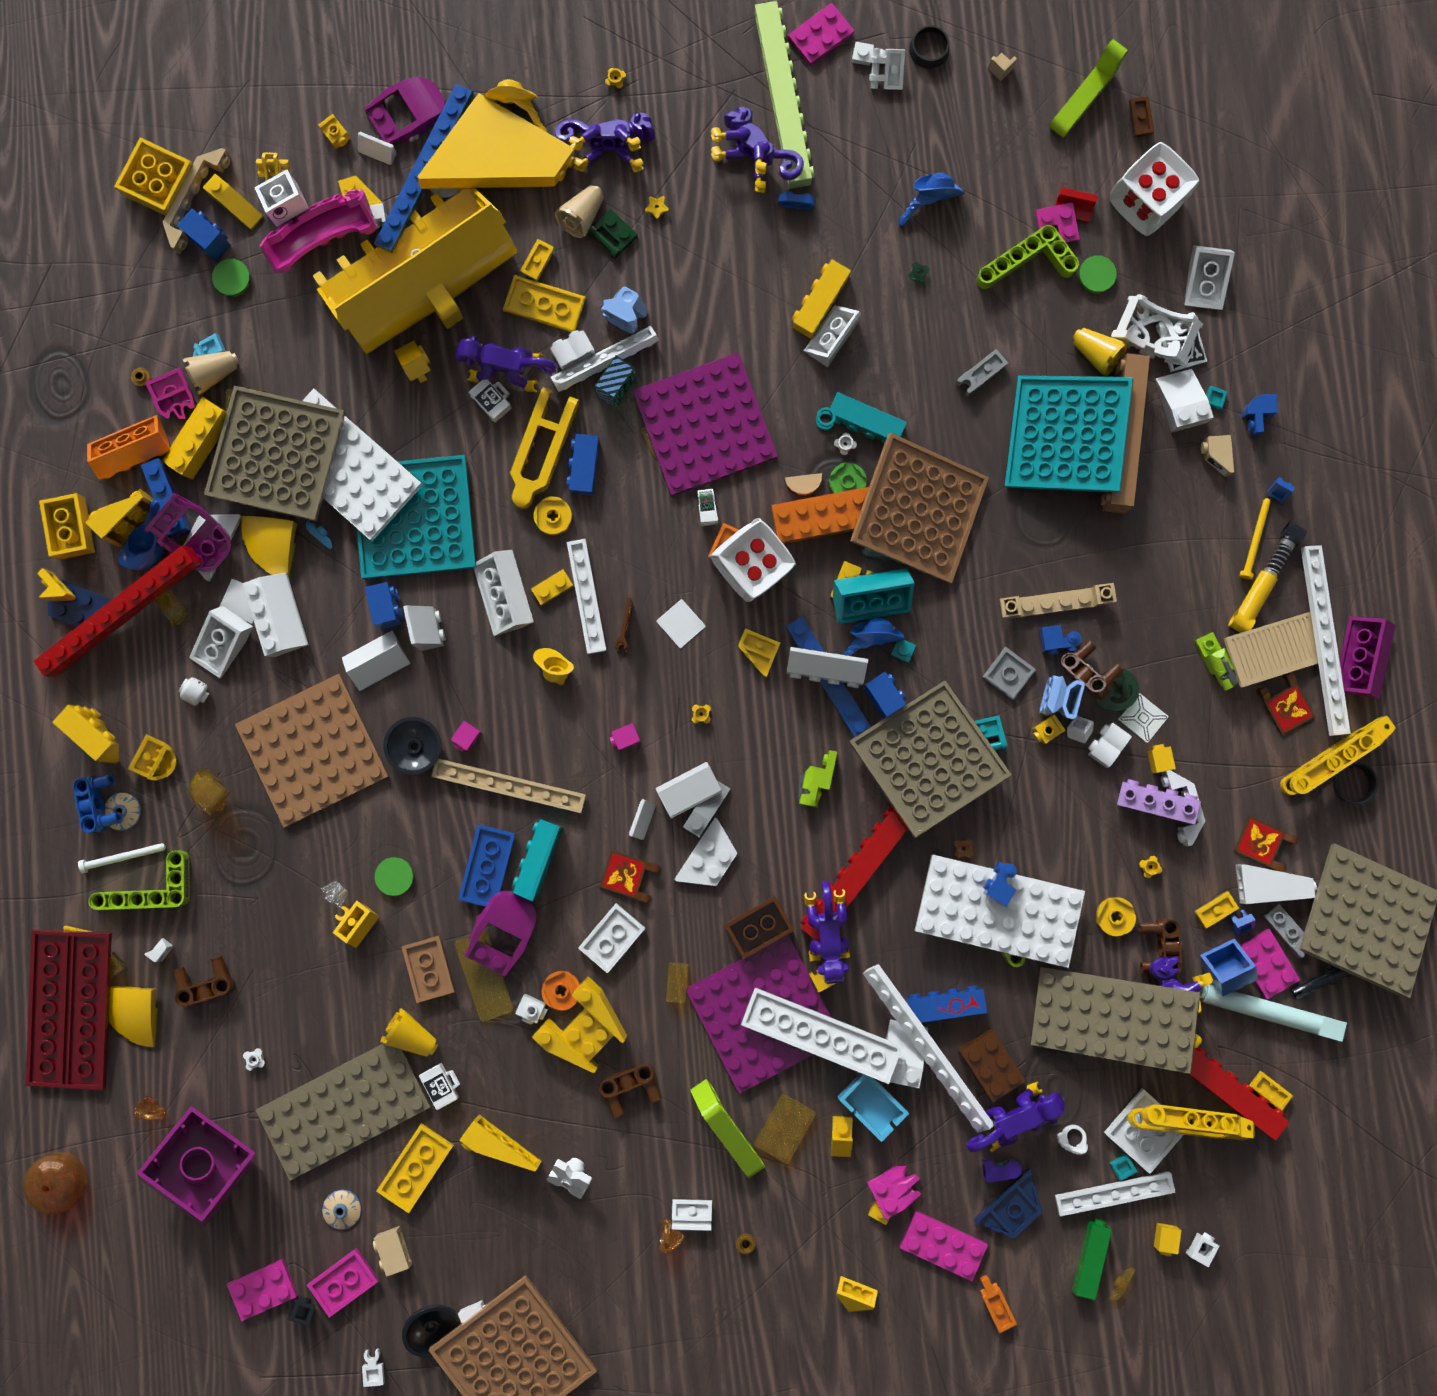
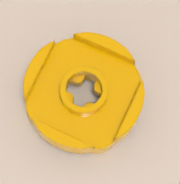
M547 497L535 507L534 521L541 532L547 535H559L568 530L572 522V512L568 504L561 498ZM551 511H555V514L558 515L555 521H551V518H548V515H551Z
M1119 897L1107 898L1097 908L1096 923L1104 933L1111 936H1121L1133 929L1136 923V914L1129 901ZM1116 911H1118V916L1121 917V919L1113 922V917H1111L1112 913H1116Z

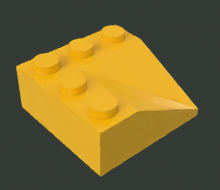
M140 137L114 187L121 195L166 216L193 164L190 160Z
M139 489L125 500L93 511L85 523L101 539L121 548L133 530L144 523L150 509V502L153 499L146 492Z
M68 704L52 723L95 761L117 764L119 762V744L114 741L115 736L107 730L105 722L100 718L101 714L93 708L89 709L85 706L83 708L79 705L73 706Z

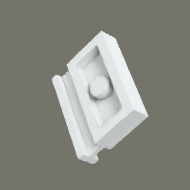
M673 1199V1230H711L712 1200Z

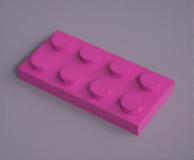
M915 1210L899 1247L973 1281L988 1244Z

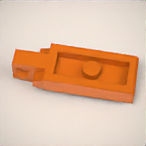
M987 1275L980 1277L984 1289L980 1290L981 1296L999 1334L1016 1326L1017 1323L1000 1287H998L997 1283L991 1284Z

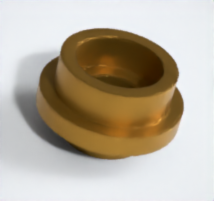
M137 368L131 374L132 382L139 387L146 386L145 382L151 379L150 373L145 368ZM140 374H143L142 379H138Z
M745 1233L737 1238L736 1248L740 1253L750 1254L755 1249L756 1243L752 1235ZM744 1240L749 1241V1245L746 1247L742 1245Z

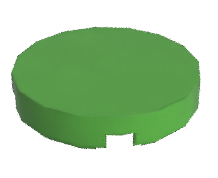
M1104 256L1087 258L1082 263L1078 272V279L1084 286L1083 288L1093 294H1101L1110 289L1117 277L1114 263Z
M226 259L214 268L212 281L215 288L222 295L237 297L249 288L251 274L241 261Z
M842 463L831 472L829 479L830 489L833 493L866 488V474L857 464Z
M392 857L385 859L378 865L375 871L376 885L386 895H401L408 891L413 884L414 872L409 862L402 858Z

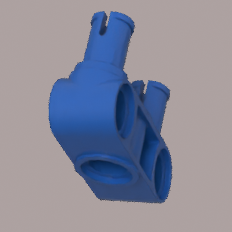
M112 774L101 777L78 778L74 781L73 791L76 810L79 816L80 827L86 833L102 832L108 826L122 823L123 821L120 812L105 815L101 788L115 784V778Z

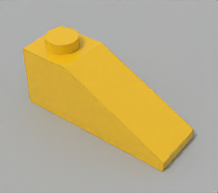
M216 174L204 185L203 189L213 200L250 230H253L264 217Z

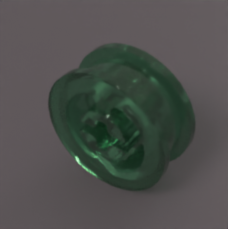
M1123 669L1124 672L1118 677L1122 681L1117 680L1112 683L1113 686L1106 698L1096 699L1097 703L1105 710L1111 712L1123 711L1136 702L1139 696V683L1136 677L1128 670ZM1097 686L1095 690H1100L1103 686ZM1116 687H1119L1120 690L1117 693H1114L1113 690ZM1128 687L1129 695L1125 702L1114 703L1110 700H1116L1125 695Z

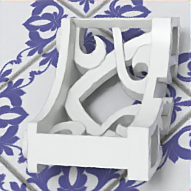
M1143 295L1129 296V302L1118 328L1113 330L1111 337L1128 345L1127 348L1133 346L1139 349V354L1150 356L1152 359L1158 356L1159 358H1164L1166 363L1187 365L1189 361L1188 354L1199 329L1203 326L1198 317L1194 314L1186 315L1169 311L1150 302ZM1136 307L1143 310V314H1140L1138 310L1136 312L1139 321L1132 316ZM1131 321L1133 325L1128 330H1126L1129 322ZM1162 321L1170 337H1163L1157 340L1155 344L1150 343L1149 333L1144 326ZM1182 325H1183V326H1188V327H1190V330H1189L1187 336H1184V337H1179V336H1178V335H1181V334L1185 333L1186 330H1187V329L1182 330V329L1180 328ZM1141 332L1145 336L1144 339L1138 337V335H1141ZM1184 341V344L1180 351V342ZM1168 342L1166 344L1168 347H1162L1161 343Z

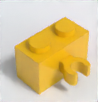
M412 341L394 351L410 381L418 378L420 383L427 380L425 373L431 371L427 365L430 363V360L421 345L417 346L415 341Z
M358 901L354 903L351 909L345 906L341 907L345 914L342 917L337 914L335 915V918L341 922L333 931L342 941L355 948L358 947L380 917L369 907Z

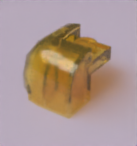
M200 768L189 784V796L198 807L209 816H212L215 811H222L226 806L223 801L230 794V791L220 784L221 780L208 769Z

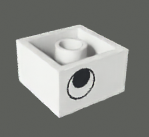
M288 170L255 187L266 214L276 227L309 209L297 182Z

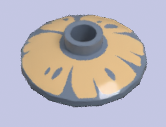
M117 793L110 796L104 804L105 815L115 813L118 808H121L123 821L109 827L117 831L133 828L141 817L139 801L128 793Z
M337 1190L328 1195L322 1208L323 1218L326 1223L332 1228L339 1230L349 1229L355 1225L362 1211L360 1200L354 1193L348 1190ZM342 1208L343 1214H338L337 1209Z

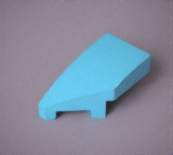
M215 333L200 341L199 344L195 343L193 357L225 352L226 350L220 336Z

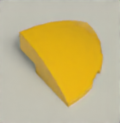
M242 516V538L251 558L267 573L271 575L287 573L289 578L296 545L294 538L297 523L284 519Z
M110 986L109 1023L119 1034L141 1046L155 1047L158 1008H155L156 989Z

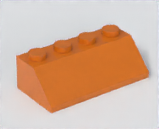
M155 415L87 444V463L99 480L111 478L115 473L127 471L134 465L146 463L151 458L162 456L170 451L169 440L158 415Z

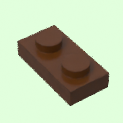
M1149 96L1130 99L1129 108L1134 137L1153 135L1154 126Z

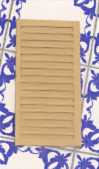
M1311 612L1223 638L1240 688L1318 663Z

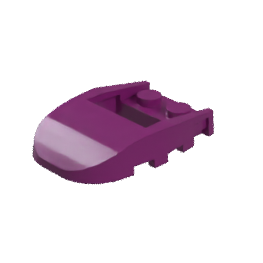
M412 77L384 89L364 110L382 140L393 144L397 141L404 143L415 135L420 136L424 134L429 126L435 125L446 103L433 82L423 77ZM397 92L400 93L416 121L400 131L383 105L386 98Z
M174 493L147 525L145 531L148 532L150 530L158 538L156 541L170 553H173L180 545L166 535L188 508L205 519V522L185 546L191 547L202 561V564L195 568V570L208 572L216 569L227 557L231 549V540L228 532L202 507Z
M512 891L496 893L486 904L483 912L478 915L474 929L468 939L470 941L468 949L464 951L463 955L505 977L523 954L536 923L534 905L528 899ZM487 923L521 939L512 957L478 940Z

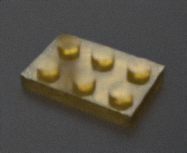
M782 1092L756 1138L754 1146L788 1165L817 1112Z

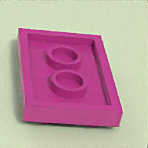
M830 3L788 34V39L811 66L854 34V29L834 4Z
M1270 929L1264 930L1240 945L1256 965L1257 980L1254 982L1265 999L1268 1000L1300 981Z
M355 1248L310 1281L307 1287L330 1318L375 1285L379 1279L358 1248Z
M284 1258L227 1283L241 1321L298 1296Z

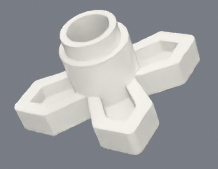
M571 1158L570 1161L565 1163L557 1159L547 1181L555 1186H562L568 1189L570 1194L581 1199L592 1177L584 1173L585 1164L581 1160Z

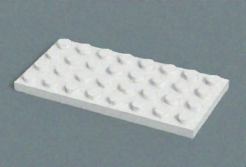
M314 388L303 400L336 408ZM345 416L323 498L369 540L373 541L423 484Z
M931 855L915 931L1069 968L1085 891L1015 875V877L1007 878L1006 880L1008 885L1016 889V892L1007 907L983 894L985 891L983 888L984 884L996 874L993 872L994 869Z

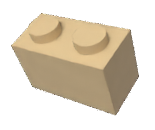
M400 1226L375 1236L373 1247L375 1252L379 1253L381 1259L379 1260L380 1269L382 1272L385 1271L386 1277L410 1268L412 1261Z

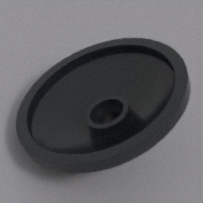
M406 717L398 720L389 728L384 738L383 749L388 763L395 770L404 774L416 775L428 771L436 764L441 754L442 741L438 730L432 723L419 717ZM414 743L418 744V748L416 750L412 749V745Z
M430 1305L417 1310L407 1319L402 1329V1340L405 1348L411 1354L418 1357H433L429 1352V1348L462 1324L458 1313L444 1305Z

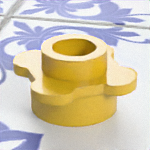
M610 68L608 70V78L605 80L606 85H613L618 89L622 88V82L626 77V73L617 68Z
M694 705L692 707L694 712L692 717L693 723H709L711 721L709 717L711 707L709 705Z
M1150 856L1148 860L1140 861L1139 866L1144 871V877L1151 878L1152 875L1162 872L1157 857Z

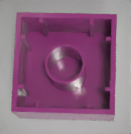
M191 1106L136 1174L140 1181L205 1227L253 1166L257 1158L253 1150Z

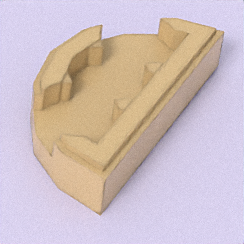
M822 473L786 477L784 479L791 491L798 495H808L819 487L822 481Z

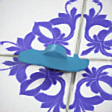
M307 520L306 529L328 549H331L333 546L331 540L326 536L328 534L327 531L321 526L316 528L315 523H310V520Z

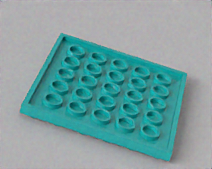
M1018 375L1005 487L1121 493L1134 382L1133 377Z
M456 455L397 461L423 485L373 541L369 540L357 529L361 578L371 579L476 568L466 456Z

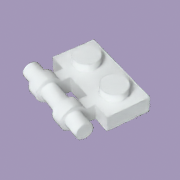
M873 48V56L870 59L872 73L869 75L871 88L877 89L878 81H884L883 89H903L905 49H886L885 57H881L880 49ZM880 63L885 64L884 74H879Z

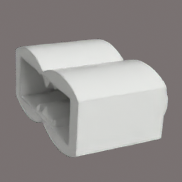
M583 330L573 331L569 334V338L555 341L550 348L562 371L595 354L594 348Z
M1114 723L1105 724L1099 732L1101 734L1099 740H1094L1088 747L1090 750L1088 755L1106 768L1113 764L1132 737Z

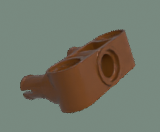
M1087 640L1077 651L1065 654L1061 659V663L1067 675L1074 681L1084 682V690L1094 698L1101 700L1108 696L1109 690L1113 686L1112 683L1124 670L1115 663L1104 675H1099L1088 663H1085V659L1096 649L1095 645ZM1075 662L1073 666L1068 667L1069 663ZM1097 686H1103L1102 689L1095 690Z
M1159 919L1156 922L1139 923L1140 934L1158 935L1159 958L1162 957L1164 959V957L1172 958L1178 956V963L1174 965V969L1179 968L1180 970L1174 976L1179 975L1182 971L1180 924L1172 919ZM1168 923H1171L1173 926L1170 933H1167L1165 929ZM1153 961L1140 962L1141 973H1149V966Z
M223 956L210 959L215 974L213 976L214 979L193 984V986L191 983L189 984L185 967L173 970L177 984L175 991L176 1004L183 1007L202 1003L231 993L235 989V981L229 975V972L226 971ZM222 981L227 983L226 991L221 988L220 984ZM185 992H187L190 996L188 1002H186L183 998V994Z
M642 1063L609 1076L601 1082L599 1087L603 1099L606 1102L608 1101L614 1118L624 1114L619 1099L621 1093L631 1091L642 1085L646 1090L650 1103L661 1099L655 1083L656 1075L654 1068L649 1063ZM647 1068L651 1075L644 1078L640 1075V1070ZM605 1083H611L614 1086V1090L606 1092L603 1086Z

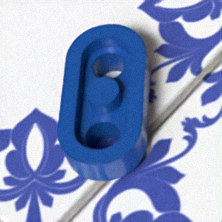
M785 191L778 197V205L781 207L803 210L815 208L816 199L808 193L798 195Z

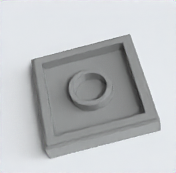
M1004 647L982 678L1011 700H1014L1036 669L1007 647Z

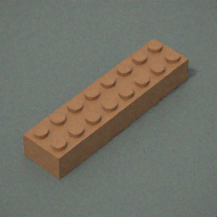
M1127 353L1120 360L1119 364L1115 366L1114 376L1133 377L1134 382L1121 493L1104 492L1100 499V505H1103L1102 511L1125 514L1134 507L1150 356Z

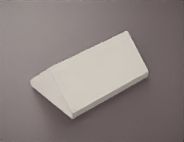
M834 305L804 349V352L828 367L858 324L861 313Z
M393 630L342 657L346 673L359 691L411 664Z
M707 762L656 788L670 818L722 793Z

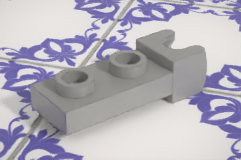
M995 349L958 378L956 385L967 384L969 388L965 396L969 397L980 386L1002 370L1008 362Z
M1277 904L1263 918L1289 946L1288 948L1294 955L1302 958L1305 954L1299 948L1304 932L1281 905Z

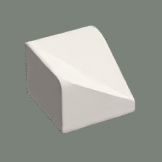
M1076 716L1067 727L1068 738L1086 743L1093 732L1094 721Z
M162 938L154 949L145 953V955L155 963L161 962L172 950L173 945Z

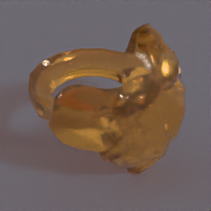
M146 1096L136 1106L133 1115L136 1123L142 1118L157 1120L164 1118L166 1110L157 1100Z
M665 1219L660 1222L662 1237L658 1250L669 1254L678 1247L684 1235L680 1230H673L672 1221Z

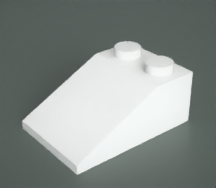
M1193 245L1184 305L1223 309L1235 252L1227 249Z
M1192 369L1155 379L1171 433L1208 423L1213 418L1208 398Z
M403 606L410 641L413 646L421 651L444 646L443 641L446 638L444 630H440L439 622H442L439 611H436L432 606Z
M223 606L213 609L208 613L189 658L221 678L246 643L253 626Z
M890 1019L886 1040L903 1046L890 1082L919 1088L924 1058L902 1030L896 1020Z

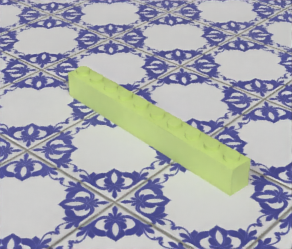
M777 1L756 4L755 19L781 150L796 151L802 156L804 161L801 175L793 180H787L788 187L793 189L811 185L812 178H814L813 166H809L808 160H811L810 150L806 149L805 146L807 134L806 131H802L804 119L803 114H799L798 110L800 99L799 95H795L797 84L796 79L792 78L791 75L793 63L792 60H788V55L790 54L789 44L785 43L784 40L786 28L785 25L781 24L783 19L782 8H778ZM783 159V161L790 160L792 162V168L787 169V171H792L796 168L797 164L793 160Z

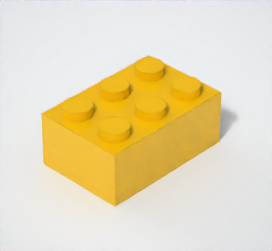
M74 493L39 501L49 557L62 560L95 553L91 528L85 523L89 517L85 497Z

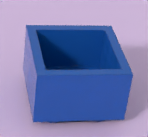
M191 209L177 224L186 237L215 262L231 247L227 241L228 236L223 233V230L218 225L212 224L209 218L201 211L197 213Z
M388 582L364 587L374 626L382 630L403 624L404 612L402 607L399 608L398 605L400 600L398 589H395Z
M886 672L862 687L882 719L906 705L905 700H907L901 690L898 691L894 686L896 682L892 675H887Z
M1235 938L1200 955L1202 970L1205 974H1211L1212 983L1222 997L1257 980L1256 965Z

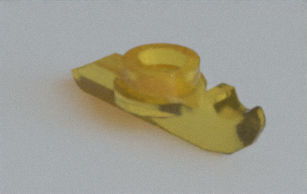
M1133 1267L1127 1269L1123 1276H1117L1113 1284L1117 1288L1112 1290L1113 1295L1109 1297L1110 1300H1117L1123 1295L1135 1272Z

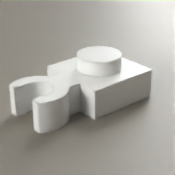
M369 1349L364 1353V1359L368 1364L362 1366L363 1387L380 1386L385 1383L384 1363H378L380 1349L375 1350V1357L369 1355Z

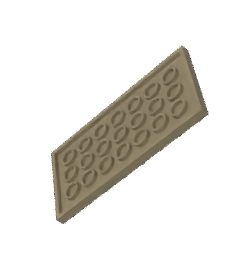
M1040 967L1031 1045L1191 1074L1201 992Z
M381 1044L255 1111L290 1181L431 1107V1104L404 1050Z

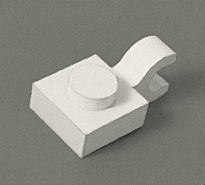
M856 42L852 63L870 66L874 45ZM880 49L881 57H885L886 50Z

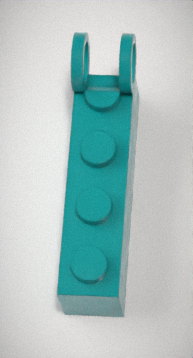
M837 392L831 407L821 408L816 417V425L821 430H829L833 427L834 423H842L851 431L865 433L864 436L874 440L876 438L881 440L882 444H885L889 433L901 437L907 423ZM828 415L832 421L824 423L820 420V417Z

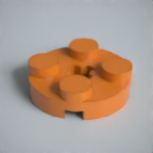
M556 971L550 974L542 987L544 1002L549 1007L561 1011L573 1007L577 1000L572 994L580 985L578 979L568 971ZM559 985L567 989L564 996L556 993Z

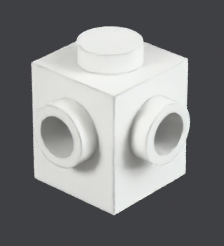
M525 994L515 1014L523 1017L522 1021L533 1024V1022L538 1023L539 1019L543 1020L548 1009H545V1002Z

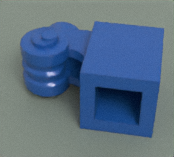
M1061 625L1042 627L1038 630L1042 652H1048V655L1058 654L1061 649H1066L1067 652L1077 651L1078 645L1082 640L1081 635L1076 631H1072L1066 637H1063Z
M999 861L993 870L996 874L992 879L989 878L983 886L985 889L983 894L1000 905L1007 907L1016 889L1008 885L1006 880L1007 878L1015 877L1017 869L1013 864L1001 863Z

